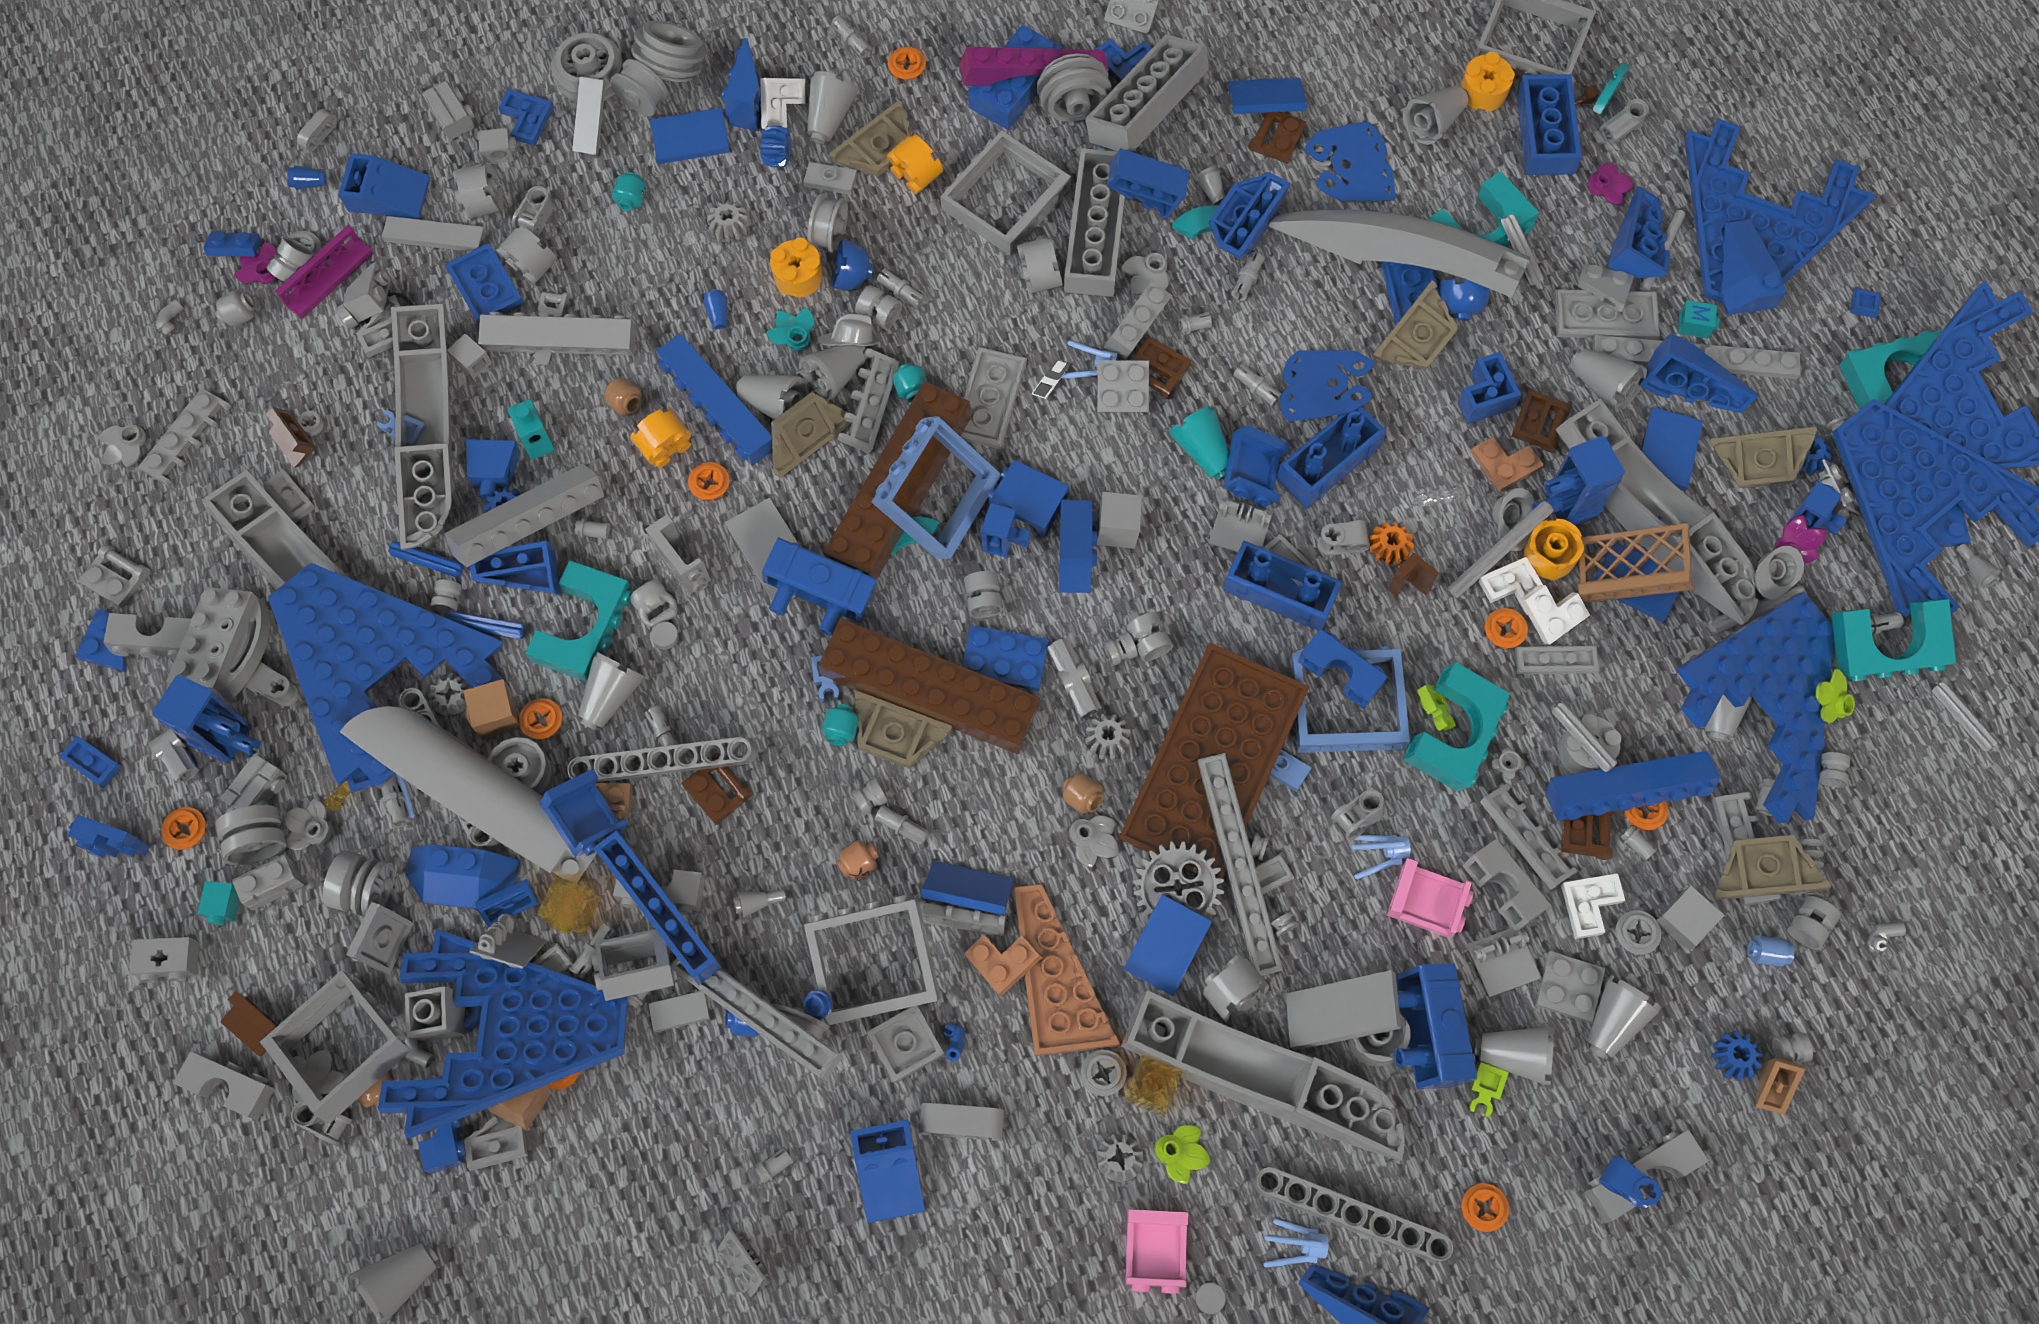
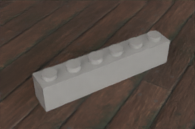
M500 312L480 315L478 345L485 351L632 356L635 353L636 326L626 316H614V319H605L600 315L579 318V316L574 314L554 317V315L547 313L539 314V317L529 316L526 313H514V316H504Z
M581 464L444 533L452 555L465 567H468L604 497L598 475L584 464Z

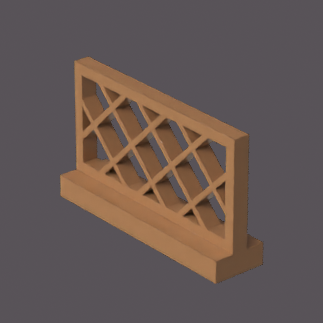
M1688 523L1581 537L1584 551L1579 559L1580 584L1578 585L1579 595L1584 602L1694 590ZM1682 532L1683 540L1676 548L1665 541L1672 533ZM1652 536L1657 542L1647 552L1638 543L1644 537ZM1617 540H1625L1630 544L1621 555L1611 549ZM1598 543L1603 548L1592 559L1586 554V545ZM1663 544L1672 552L1661 563L1652 555ZM1634 548L1644 554L1635 566L1625 560ZM1608 551L1617 559L1608 569H1605L1598 561ZM1678 555L1684 560L1685 570L1672 571L1667 565ZM1648 559L1659 565L1652 574H1644L1639 570ZM1621 562L1631 568L1625 577L1617 578L1612 574ZM1594 566H1597L1604 572L1596 581L1587 580V573Z

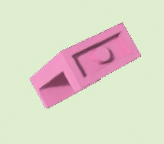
M1407 858L1402 866L1387 916L1450 939L1456 932L1461 933L1466 917L1462 916L1464 906L1469 907L1474 891L1470 890L1472 882L1466 880L1464 883L1419 868L1417 867V861Z
M1128 1210L1125 1285H1131L1132 1291L1150 1292V1287H1162L1161 1293L1179 1294L1180 1288H1186L1187 1212Z

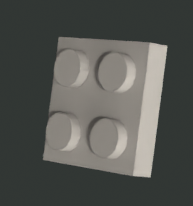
M1098 360L1097 412L1148 413L1149 361Z
M371 902L346 955L390 975L414 923L380 904Z
M1549 951L1535 1006L1591 1024L1594 1020L1605 968Z
M912 1006L867 1031L894 1084L944 1056L943 1050L918 1006Z

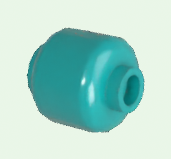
M626 172L616 178L612 190V199L620 209L631 211L632 208L636 209L642 206L646 194V184L642 177L636 173Z
M905 363L899 366L898 371L893 375V383L899 398L908 403H912L924 381L928 383L923 368L918 365H912V363Z
M838 704L837 708L828 709L821 728L822 734L826 737L825 740L837 746H846L847 743L854 741L858 730L859 716L853 712L852 707L844 704Z

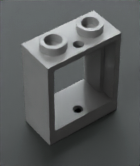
M656 929L595 942L597 954L592 955L594 970L599 971V973L594 974L597 991L603 990L605 1001L674 986L667 944ZM656 955L657 965L609 975L608 966Z

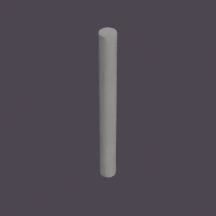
M1682 210L1676 211L1666 231L1665 250L1669 251L1686 215ZM1656 277L1644 278L1639 290L1649 292Z

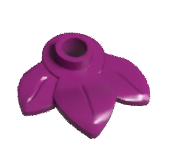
M1613 163L1600 165L1597 172L1590 175L1587 183L1590 193L1595 196H1603L1607 202L1613 205H1624L1622 194L1629 192L1634 187L1630 177L1623 173H1618V167Z
M265 242L260 248L259 253H256L255 256H240L242 269L238 270L234 276L237 280L246 284L257 281L262 284L274 282L277 277L270 272L264 273L268 271L267 266L274 255H279L272 244Z
M1799 515L1784 526L1782 537L1776 541L1774 550L1781 546H1792L1802 555L1804 564L1813 562L1819 557L1816 548L1824 542L1827 531L1823 528L1807 529L1805 517Z

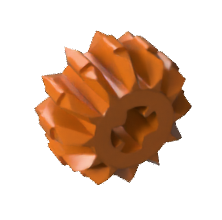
M1385 521L1381 527L1377 526L1374 528V535L1369 538L1371 544L1369 551L1370 553L1377 554L1375 557L1376 562L1384 558L1386 566L1390 564L1391 560L1398 566L1401 563V559L1406 561L1409 558V552L1413 551L1414 544L1411 542L1413 534L1406 533L1407 525L1399 528L1397 521L1393 522L1392 526Z

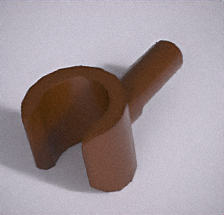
M1590 85L1583 90L1584 96L1575 100V106L1583 103H1596L1599 94L1597 86Z

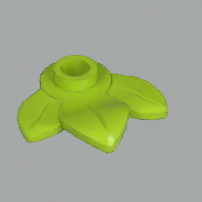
M1839 669L1834 670L1830 683H1818L1816 698L1823 706L1820 716L1825 722L1832 723L1837 718H1844L1853 713L1855 701L1852 695L1847 694V680Z
M1179 1126L1172 1135L1160 1137L1155 1144L1154 1151L1157 1159L1165 1164L1168 1176L1175 1182L1188 1184L1190 1170L1203 1169L1210 1164V1157L1207 1151L1197 1144L1201 1135V1129L1196 1126ZM1168 1144L1173 1146L1174 1152L1172 1155H1169L1166 1151Z

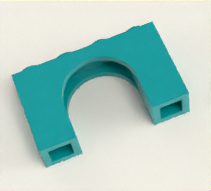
M1501 171L1481 184L1477 197L1495 215L1499 227L1488 234L1474 235L1499 245H1504L1505 247L1510 246L1511 242L1501 223V220L1510 214L1516 216L1524 234H1528L1535 228L1539 211ZM1444 208L1426 219L1464 230Z
M1927 330L1915 337L1908 338L1904 336L1892 343L1884 344L1881 342L1865 350L1858 348L1849 351L1839 366L1859 409L1873 399L1884 404L1893 393L1884 373V365L1886 363L1902 361L1914 366L1942 330L1934 332Z
M569 561L559 581V585L564 593L596 605L598 607L597 622L587 635L575 640L560 639L536 630L525 654L532 663L587 682L594 656L597 652L602 654L609 650L611 645L610 636L614 629L619 628L622 621L621 613L624 606H628L631 603L630 595L633 591L628 580Z
M1949 599L1910 602L1913 628L1912 640L1904 653L1892 659L1883 655L1875 646L1872 636L1870 609L1831 612L1837 669L1845 677H1849V681L1867 680L1866 675L1875 674V678L1892 677L1894 671H1901L1902 675L1919 673V668L1928 667V671L1946 670L1945 665L1956 664Z
M1454 662L1443 668L1434 691L1458 704L1466 712L1471 724L1469 741L1461 749L1453 748L1426 732H1422L1412 737L1403 761L1448 787L1461 791L1471 788L1477 781L1478 773L1476 772L1479 765L1485 761L1488 755L1487 747L1498 732L1499 727L1497 724L1500 717L1508 709L1509 704L1507 700L1510 693L1459 663Z

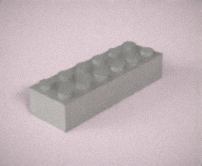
M1165 34L1085 118L1089 142L1119 151L1120 148L1134 151L1209 70L1206 45Z
M1081 148L1064 276V292L1114 297L1126 198L1108 187L1110 162L1117 153L1115 151Z

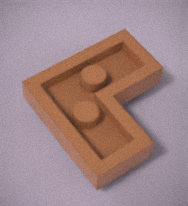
M1494 437L1473 447L1470 451L1499 492L1541 470L1544 466L1530 445L1507 456Z
M984 934L964 953L1000 996H1003L1043 958L1023 935L1002 953L992 940Z

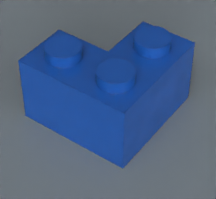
M1501 351L1478 358L1471 372L1475 385L1463 388L1457 402L1467 424L1513 410L1521 397L1518 386Z

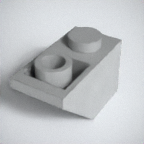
M374 262L347 288L343 305L358 322L384 311L391 282L388 273Z

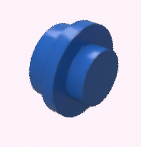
M814 990L806 996L804 1010L808 1015L816 1019H822L831 1012L832 1001L825 991Z

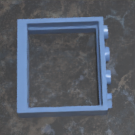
M939 416L926 417L918 422L914 435L904 444L903 452L899 459L891 465L889 475L876 489V495L872 503L937 559H951L1001 474ZM932 435L976 475L937 540L892 501Z
M1387 646L1377 648L1376 650H1366L1362 647L1353 648L1369 664L1391 663L1398 732L1308 734L1304 698L1295 718L1297 753L1406 749L1410 742L1401 649H1392V647ZM1304 649L1293 653L1290 660L1291 678L1303 683V665L1298 661Z

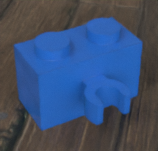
M1818 481L1800 502L1788 522L1799 515H1803L1806 520L1807 529L1819 528L1823 525L1827 531L1836 535L1847 521L1841 515L1831 513L1842 494L1835 491L1832 486Z
M990 503L981 529L983 552L1008 558L1013 542L1019 546L1028 547L1031 531L1016 529L1015 509L1003 503L998 505Z

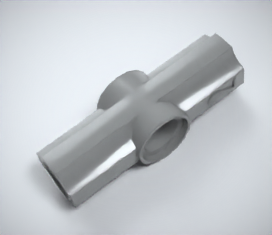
M1068 638L1053 642L1047 647V651L1058 672V680L1065 687L1063 689L1064 693L1069 695L1080 720L1096 715L1102 710V707L1091 687V679L1083 663L1079 662Z

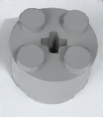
M482 163L453 171L454 179L458 186V190H455V198L459 205H464L469 219L497 213L504 209L502 187H497L495 180L499 178L490 163Z
M518 225L496 250L506 260L505 263L515 272L520 270L523 273L522 276L532 285L557 260L555 254L548 247L545 248L540 243L541 240L522 225Z
M1051 237L1017 245L1029 294L1063 285Z
M1592 714L1580 717L1579 719L1616 759L1620 751V733L1616 731L1611 723L1603 718ZM1566 729L1558 742L1560 760L1564 767L1573 774L1600 770L1601 767Z
M1241 955L1232 958L1227 964L1228 967L1221 973L1215 971L1204 981L1207 986L1204 988L1203 995L1224 1022H1228L1229 1016L1233 1020L1241 1016L1258 1002L1256 996L1260 991L1265 995L1269 989V985L1248 959H1243Z
M1400 1014L1401 1029L1380 1033V1036L1384 1037L1381 1041L1377 1040V1037L1373 1034L1348 1039V1045L1353 1056L1362 1063L1374 1067H1382L1393 1063L1395 1049H1406L1410 1041V1027L1407 1020Z

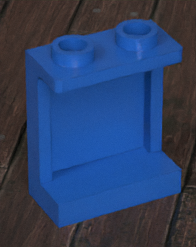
M1249 425L1235 431L1232 435L1223 489L1233 492V495L1254 501L1256 505L1262 507L1279 501L1281 494L1274 492L1279 458L1289 453L1290 443Z
M1013 460L1010 467L1006 466L1003 469L999 486L992 488L987 499L989 506L990 503L1009 505L1012 509L1016 510V519L1035 527L1036 534L1045 538L1061 511V500H1067L1069 497V486Z
M594 769L546 791L539 803L575 858L584 853L586 856L595 853L594 847L616 830L623 837V831L628 825L626 819L619 822L595 786L599 777Z

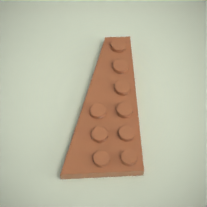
M1042 884L1015 887L1014 893L1020 936H1025L1043 957L1025 974L1035 1057L1120 1046Z

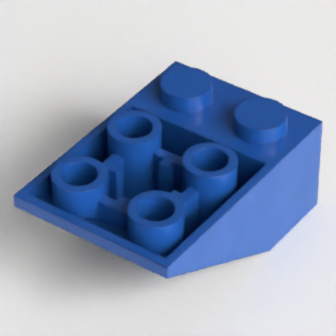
M744 38L742 46L738 47L736 51L735 66L730 68L728 86L723 88L722 101L725 102V114L729 118L730 126L758 131L761 124V92L748 38Z
M351 153L338 196L349 212L419 219L431 177L430 175L377 156Z
M909 1120L850 1131L867 1223L925 1212Z

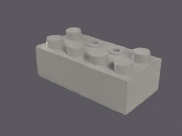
M205 587L166 682L170 685L175 676L181 675L217 693L221 699L230 702L249 681L264 654L270 632L268 607L252 592Z

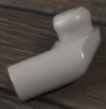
M1893 922L1875 925L1868 937L1869 947L1874 951H1885L1888 948L1886 943H1888L1890 937L1904 936L1906 934L1904 923Z
M407 1037L404 1042L411 1051L405 1057L426 1068L429 1067L434 1055L420 1049L417 1039Z

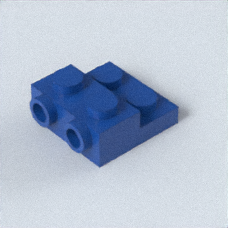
M81 815L77 816L67 831L68 837L77 840L76 846L104 859L106 854L116 858L118 852L130 857H134L135 853L146 856L150 848L149 845L128 832Z

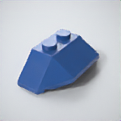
M1267 172L1262 174V176L1234 184L1209 220V225L1218 248L1239 259L1249 255L1269 227L1270 222L1275 218L1290 187V182Z
M429 844L411 848L405 875L425 904L476 909L475 902L516 883L520 861L486 850Z

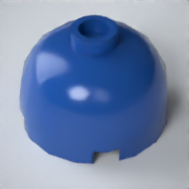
M841 240L834 257L836 264L835 273L832 272L831 287L845 291L856 290L864 284L866 278H871L873 264L869 263V254L863 246L853 241Z
M1455 279L1440 282L1439 296L1442 301H1445L1448 313L1455 315V320L1467 321L1470 320V316L1477 315L1485 309L1489 301L1490 289L1467 279H1464V282L1455 283Z

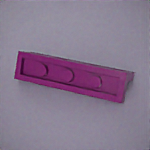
M347 225L276 289L275 293L284 306L302 320L374 253L371 248L359 240L354 229ZM350 237L351 239L342 246L343 242ZM329 254H331L330 258L326 262H324L325 258ZM312 271V274L306 279L307 274ZM294 288L293 292L286 297L285 294Z

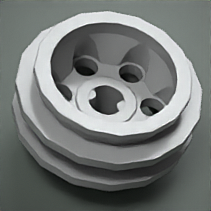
M664 21L645 22L642 28L636 30L634 34L635 42L631 47V52L636 61L646 65L660 79L673 82L691 81L695 75L700 74L703 65L701 62L706 56V51L702 46L701 38L685 27Z
M587 32L575 34L564 40L554 52L551 61L552 76L562 95L577 103L580 76L605 80V101L616 94L610 84V79L614 74L622 72L624 60L616 44L605 36Z
M1076 53L1062 56L1047 65L1037 82V92L1040 96V105L1047 114H1050L1059 121L1074 122L1084 120L1111 92V82L1108 79V70L1102 62L1088 54Z

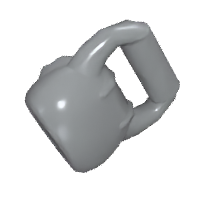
M657 579L645 583L630 595V602L637 609L640 619L650 628H653L660 622H667L677 615L676 600L665 591L663 584ZM665 602L671 605L670 608L649 620L647 615L649 612L651 613L652 610L663 605Z

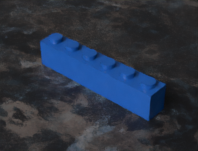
M681 333L656 350L659 357L657 364L666 375L670 373L674 377L672 381L679 391L685 390L689 394L688 400L694 408L698 409L700 407L705 412L703 416L709 425H716L720 429L718 433L726 444L731 442L736 447L734 451L742 462L747 460L753 466L773 451L772 435Z
M1708 751L1617 766L1607 772L1600 769L1554 777L1550 779L1545 794L1557 821L1564 819L1575 820L1581 816L1592 814L1602 815L1609 811H1626L1642 805L1654 806L1660 802L1670 800L1681 801L1687 797L1708 796L1714 792L1721 777Z
M617 830L594 847L604 863L698 985L722 968Z

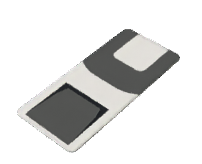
M1055 360L1032 392V395L1046 399L1070 365Z

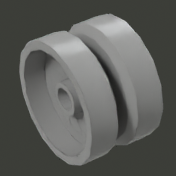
M515 737L504 740L494 747L487 758L542 796L552 786L554 770L551 761L538 744L527 738Z
M252 805L229 811L220 816L215 821L218 839L223 841L220 846L223 861L229 865H249L281 854L286 849L287 844L284 832L278 829L281 826L278 809L270 805Z

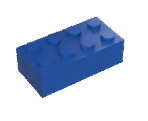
M1022 24L1004 48L1062 49V46ZM1024 75L997 81L987 86H972L968 91L969 108L1009 130L1038 94L1037 82L1041 75Z
M1522 75L1516 95L1525 175L1575 174L1582 155L1572 75Z

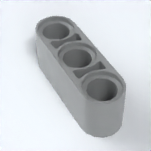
M922 1103L918 1133L929 1136L930 1133H934V1136L959 1138V1135H963V1138L988 1140L989 1137L993 1141H1001L1005 1110L989 1107Z

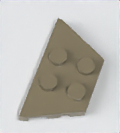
M898 100L829 153L830 160L875 176H880L893 166L886 155L911 134L902 102Z
M1433 280L1375 351L1372 358L1426 370L1455 334L1458 327L1454 319L1450 317L1448 307L1445 301L1441 300L1436 290L1437 285Z
M811 392L771 422L773 470L776 476L779 478L784 476L852 423L844 420L845 413L848 412Z
M1817 427L1712 438L1710 443L1739 488L1795 483L1817 435Z
M855 692L856 714L859 716L858 748L865 753L910 769L953 730V727L949 724L865 693Z
M1794 835L1735 840L1716 890L1715 900L1830 890L1831 885L1816 868L1812 858L1804 852L1802 845Z

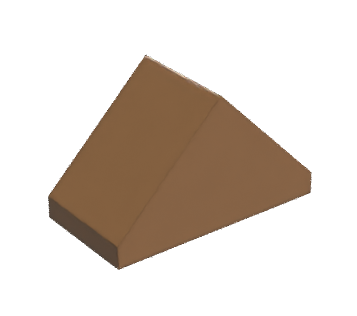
M1773 1058L1763 1063L1755 1106L1785 1115L1803 1076L1805 1066L1779 1058Z

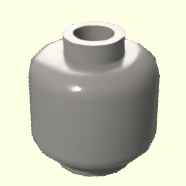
M233 290L217 300V311H215V314L221 323H227L231 327H238L254 317L256 304L247 292Z

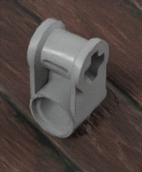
M534 186L528 190L524 200L513 215L512 226L514 228L522 225L537 237L540 235L554 209V204L544 187Z
M1355 520L1346 523L1327 524L1323 527L1321 536L1317 541L1318 550L1327 556L1366 552L1370 549L1366 523L1362 520Z
M261 662L245 684V687L252 692H258L260 696L266 697L281 706H291L299 698V690L294 684L290 683L285 676Z
M1366 790L1349 803L1339 807L1331 816V820L1343 828L1348 840H1353L1383 818L1384 798L1377 790ZM1368 804H1376L1378 807L1375 809H1368L1365 806Z
M304 1101L298 1102L291 1112L293 1123L315 1134L314 1136L338 1147L340 1136L347 1124H351L353 1120L340 1114L328 1125L316 1115H313L310 1121L305 1122L303 1115L309 1107Z

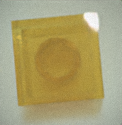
M555 875L537 915L549 924V927L568 935L573 933L584 938L602 899L594 890Z
M1141 1055L1124 1102L1164 1118L1182 1071Z

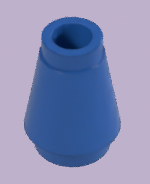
M294 165V168L288 167L289 187L300 190L326 185L325 171Z
M721 290L705 293L703 304L713 329L726 328L728 326L727 296H724V292Z

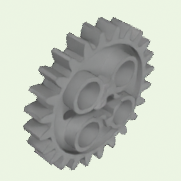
M1171 841L1170 849L1168 850L1163 844H1160L1159 854L1150 850L1149 853L1152 860L1143 858L1141 861L1146 868L1136 869V872L1142 875V878L1133 880V883L1141 886L1140 889L1134 891V895H1142V899L1137 902V906L1146 905L1147 908L1143 915L1145 916L1153 912L1162 894L1172 896L1174 900L1206 917L1207 912L1215 915L1216 910L1212 905H1221L1222 903L1216 895L1224 894V889L1217 887V884L1224 882V878L1216 877L1215 875L1221 870V867L1212 868L1211 866L1215 858L1211 857L1206 860L1204 856L1207 850L1204 849L1197 853V844L1195 843L1190 849H1186L1185 841H1182L1180 848H1176L1174 841ZM1187 863L1195 864L1199 870L1198 875L1193 878L1187 877L1183 873V866ZM1157 868H1167L1171 874L1170 879L1165 882L1159 881L1155 875ZM1176 879H1180L1181 884L1195 881L1204 882L1202 886L1184 887L1182 893H1178L1177 889L1161 892L1154 891L1155 887L1174 885ZM1192 891L1200 892L1203 897L1202 903L1199 905L1190 904L1187 899L1188 893Z

